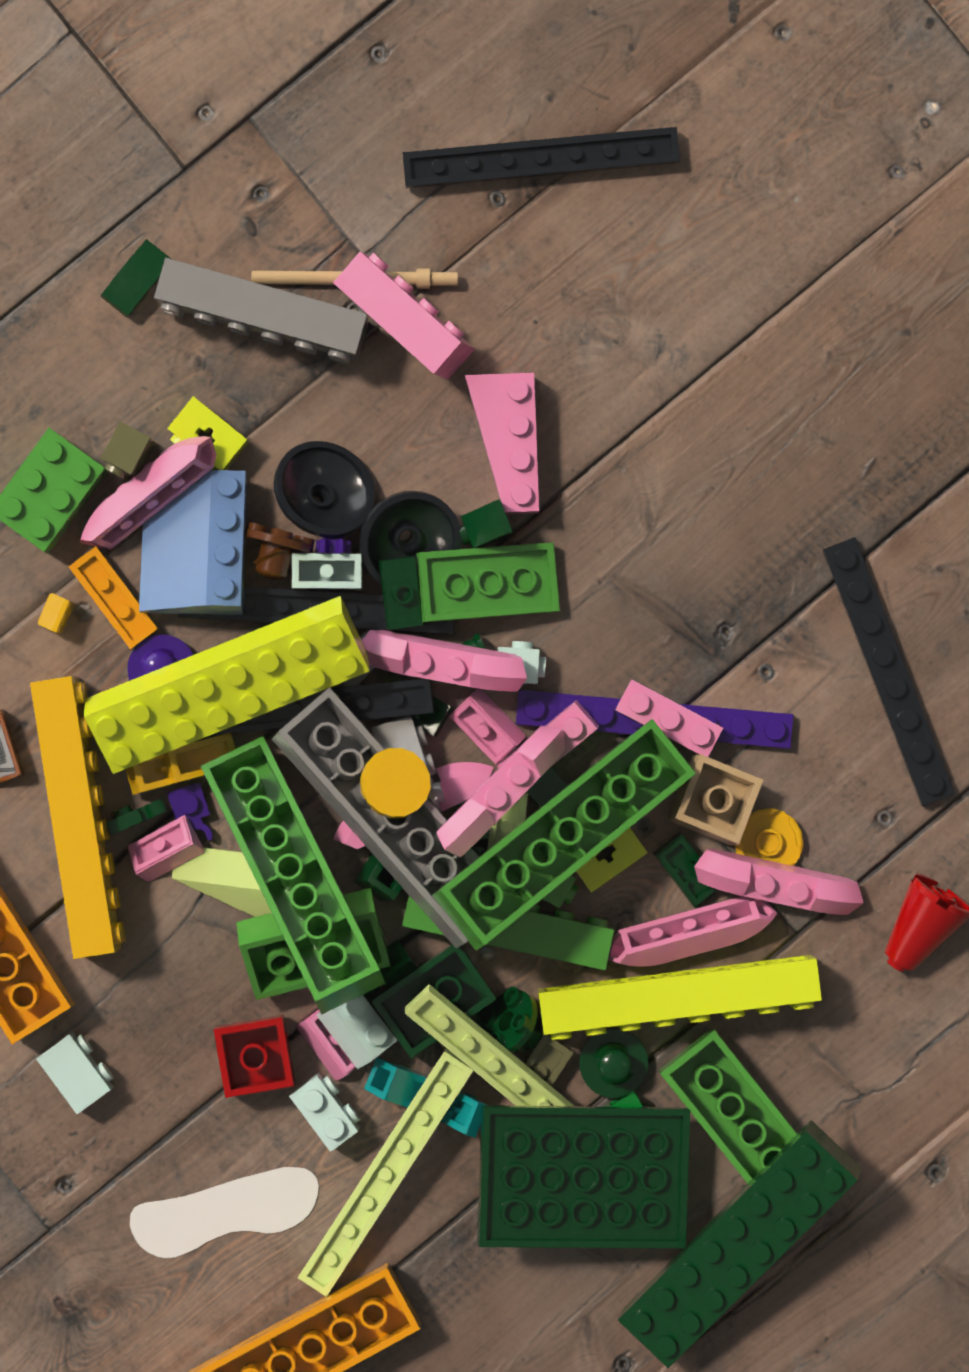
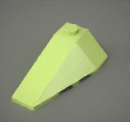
M203 847V854L176 867L172 871V879L249 915L257 917L271 913L242 851Z

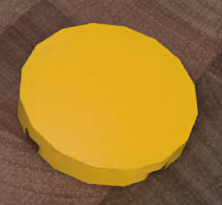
M387 748L376 753L365 764L360 777L361 794L364 800L371 806L370 808L377 814L387 818H404L416 812L427 800L431 789L430 773L424 761L414 752L403 748Z
M772 808L759 809L750 814L740 843L735 845V852L740 855L794 866L800 858L803 848L802 831L795 819L784 811Z

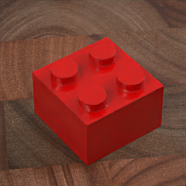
M284 1014L220 1025L213 1029L225 1098L295 1085L296 1080Z

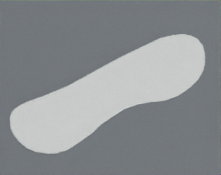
M282 1167L239 1178L187 1196L140 1204L134 1207L130 1214V1228L135 1240L145 1251L161 1258H174L197 1249L206 1242L230 1232L252 1231L268 1234L282 1232L296 1226L310 1214L315 1206L319 1185L315 1175L305 1168Z

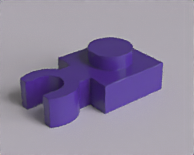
M344 536L335 538L324 537V539L316 540V554H352L351 540L344 539Z
M201 782L167 792L175 819L183 815L187 816L195 831L203 830L207 840H212V829L203 823L202 817L211 815Z

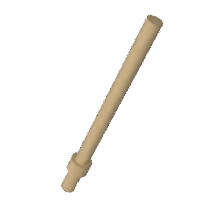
M417 268L416 272H388L394 278L398 275L401 276L411 286H416V289H430L431 286H458V272H431V269ZM252 270L251 282L275 285H335L333 282L343 271Z

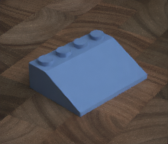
M210 470L143 524L139 613L243 615L246 553L245 532L248 498L246 471Z

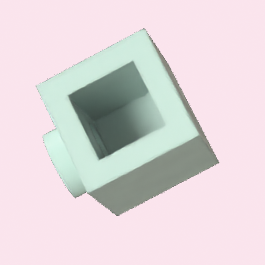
M512 641V648L498 647L499 652L515 654L523 659L527 676L524 684H538V677L545 678L546 657H539L540 649H533V642Z

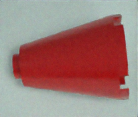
M917 873L911 879L884 951L889 957L887 963L900 972H904L906 969L910 971L915 970L969 919V905L950 889L945 891L936 886L938 884L937 881L923 874Z

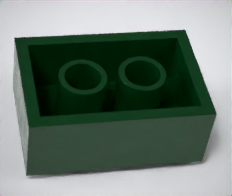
M451 943L371 1000L410 1058L437 1041L405 1014V1006L429 984L469 1018L497 999V996L462 946L455 948Z

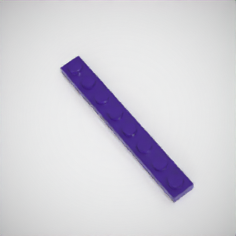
M519 690L516 724L545 726L577 700L599 725L595 731L632 735L643 726L615 710L621 699ZM679 704L723 727L716 742L789 749L791 747L793 714Z

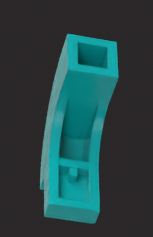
M377 1057L364 1090L385 1101L408 1108L428 1075ZM461 1090L441 1122L467 1136L476 1138L481 1125L482 1105L487 1104Z

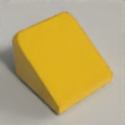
M51 593L40 615L38 624L53 632L62 633L74 606L73 602Z

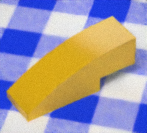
M231 733L187 744L127 768L126 773L132 795L205 776L201 769L202 765L235 750Z

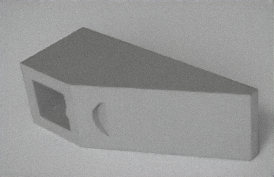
M409 715L372 727L374 738L384 750L387 748H403L414 752L424 761L430 773L431 789L427 798L443 815L440 803L446 802L440 782H432L431 775L437 772L431 753L424 755L422 747L428 745L422 725L415 727L412 717Z

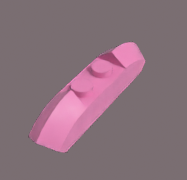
M193 437L173 444L161 452L155 461L145 465L142 471L129 482L120 485L114 494H109L94 510L82 532L80 543L111 550L213 469L217 454L211 437Z
M370 630L362 639V643L368 653L369 665L398 674L478 689L517 692L527 679L523 659L515 654L386 630Z
M540 726L439 828L436 833L444 850L462 857L564 753L565 744L562 729Z
M459 762L436 768L446 802L440 803L441 810L444 811L468 800L490 778L494 767L482 763ZM342 821L333 839L356 849L364 847V843Z
M707 849L694 866L699 883L740 896L837 915H849L864 903L856 881L828 873L717 849Z
M741 896L618 930L613 936L608 960L628 966H655L723 948L756 935L774 919L777 912L767 901Z

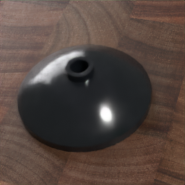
M311 441L295 446L285 454L275 471L273 482L274 494L280 509L295 526L309 534L326 538L348 535L364 523L373 508L375 491L369 471L356 455L337 444L325 441ZM313 496L320 498L322 503L317 502Z
M423 491L399 492L379 502L365 519L359 540L362 561L370 575L382 585L379 560L414 556L418 578L416 553L461 549L462 537L459 532L461 528L452 509L435 495ZM410 531L408 539L400 540L402 532Z

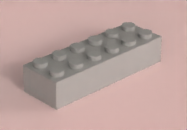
M169 258L164 260L154 299L161 306L160 309L164 310L163 313L183 318L184 313L194 315V318L197 319L196 322L215 328L219 322L228 325L227 327L230 328V332L249 337L251 332L261 334L263 341L274 345L283 346L284 341L294 343L296 350L310 355H316L317 350L328 353L330 360L349 365L350 359L359 360L369 324L367 314Z

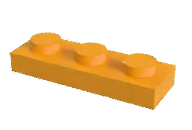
M97 546L68 566L131 650L159 630L147 613H139L138 600Z

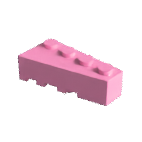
M360 251L333 283L433 374L449 380L475 348L462 338L464 333L451 321L445 323L437 316L439 310L428 300L423 298L420 301L411 293L414 288L399 275L394 278L385 271L389 265L378 255L372 253L369 257Z
M534 373L465 375V381L505 514H539Z

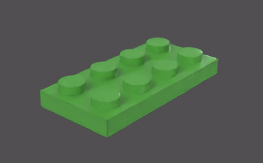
M554 542L416 553L422 622L560 611Z

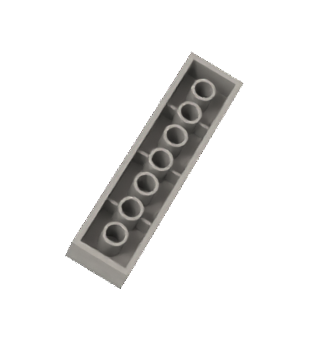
M329 687L278 731L272 740L454 947L458 948L468 940L432 895L478 859L479 856L472 848L462 857L444 850L436 832L447 820L428 798L416 812L404 818H387L377 814L370 808L371 806L364 800L361 794L360 777L365 764L376 753L383 751L384 748Z

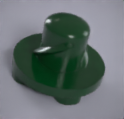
M516 987L508 988L490 1006L484 1007L478 1016L481 1028L511 1053L521 1049L522 1053L525 1050H531L539 1043L543 1033L542 1025L537 1021L538 1011L534 998Z
M618 1028L606 1029L607 1033L593 1035L587 1040L580 1053L579 1067L584 1082L592 1091L604 1097L620 1098L637 1090L643 1083L648 1071V1056L641 1041L632 1033L620 1031Z

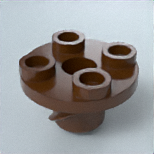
M248 522L245 537L262 542L258 558L254 560L253 564H256V572L263 577L273 580L285 579L288 573L291 574L289 566L294 550L312 553L315 543L314 539L295 535L294 540H291L292 532L273 528L270 529V533H267L268 527Z

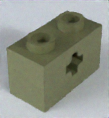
M119 421L100 459L107 463L105 469L108 472L127 481L129 476L135 477L142 471L156 442L151 437Z

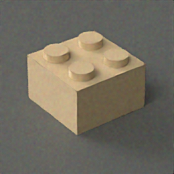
M702 754L691 756L689 765L696 774L680 786L667 820L729 846L738 845L763 779Z

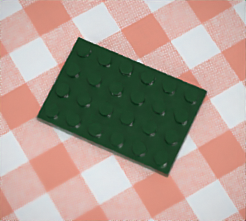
M482 1105L477 1245L479 1247L686 1248L690 1109L681 1107Z

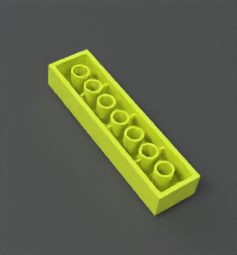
M341 596L88 697L85 699L84 718L112 773L115 774L370 672L368 653Z
M812 955L538 988L544 1035L550 1034L551 1040L571 1038V1031L585 1030L587 1036L607 1033L606 1027L619 1026L620 1031L641 1029V1023L652 1021L655 1027L671 1026L676 1024L675 1019L685 1017L688 1018L690 1023L704 1022L710 1020V1014L722 1013L724 1018H737L745 1016L744 1010L756 1009L759 1014L780 1012L779 1006L790 1005V1007H793V1010L814 1008V1001H822L817 959Z

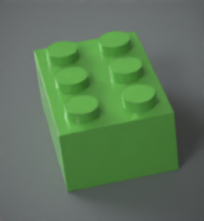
M48 428L0 494V521L40 550L49 554L108 471L69 441Z

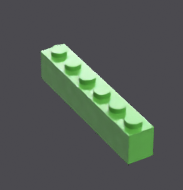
M409 896L402 926L444 935ZM535 904L486 944L606 970L614 929L607 927L608 920L588 916L587 922L574 920L575 913L554 909L553 915L540 912L541 906Z

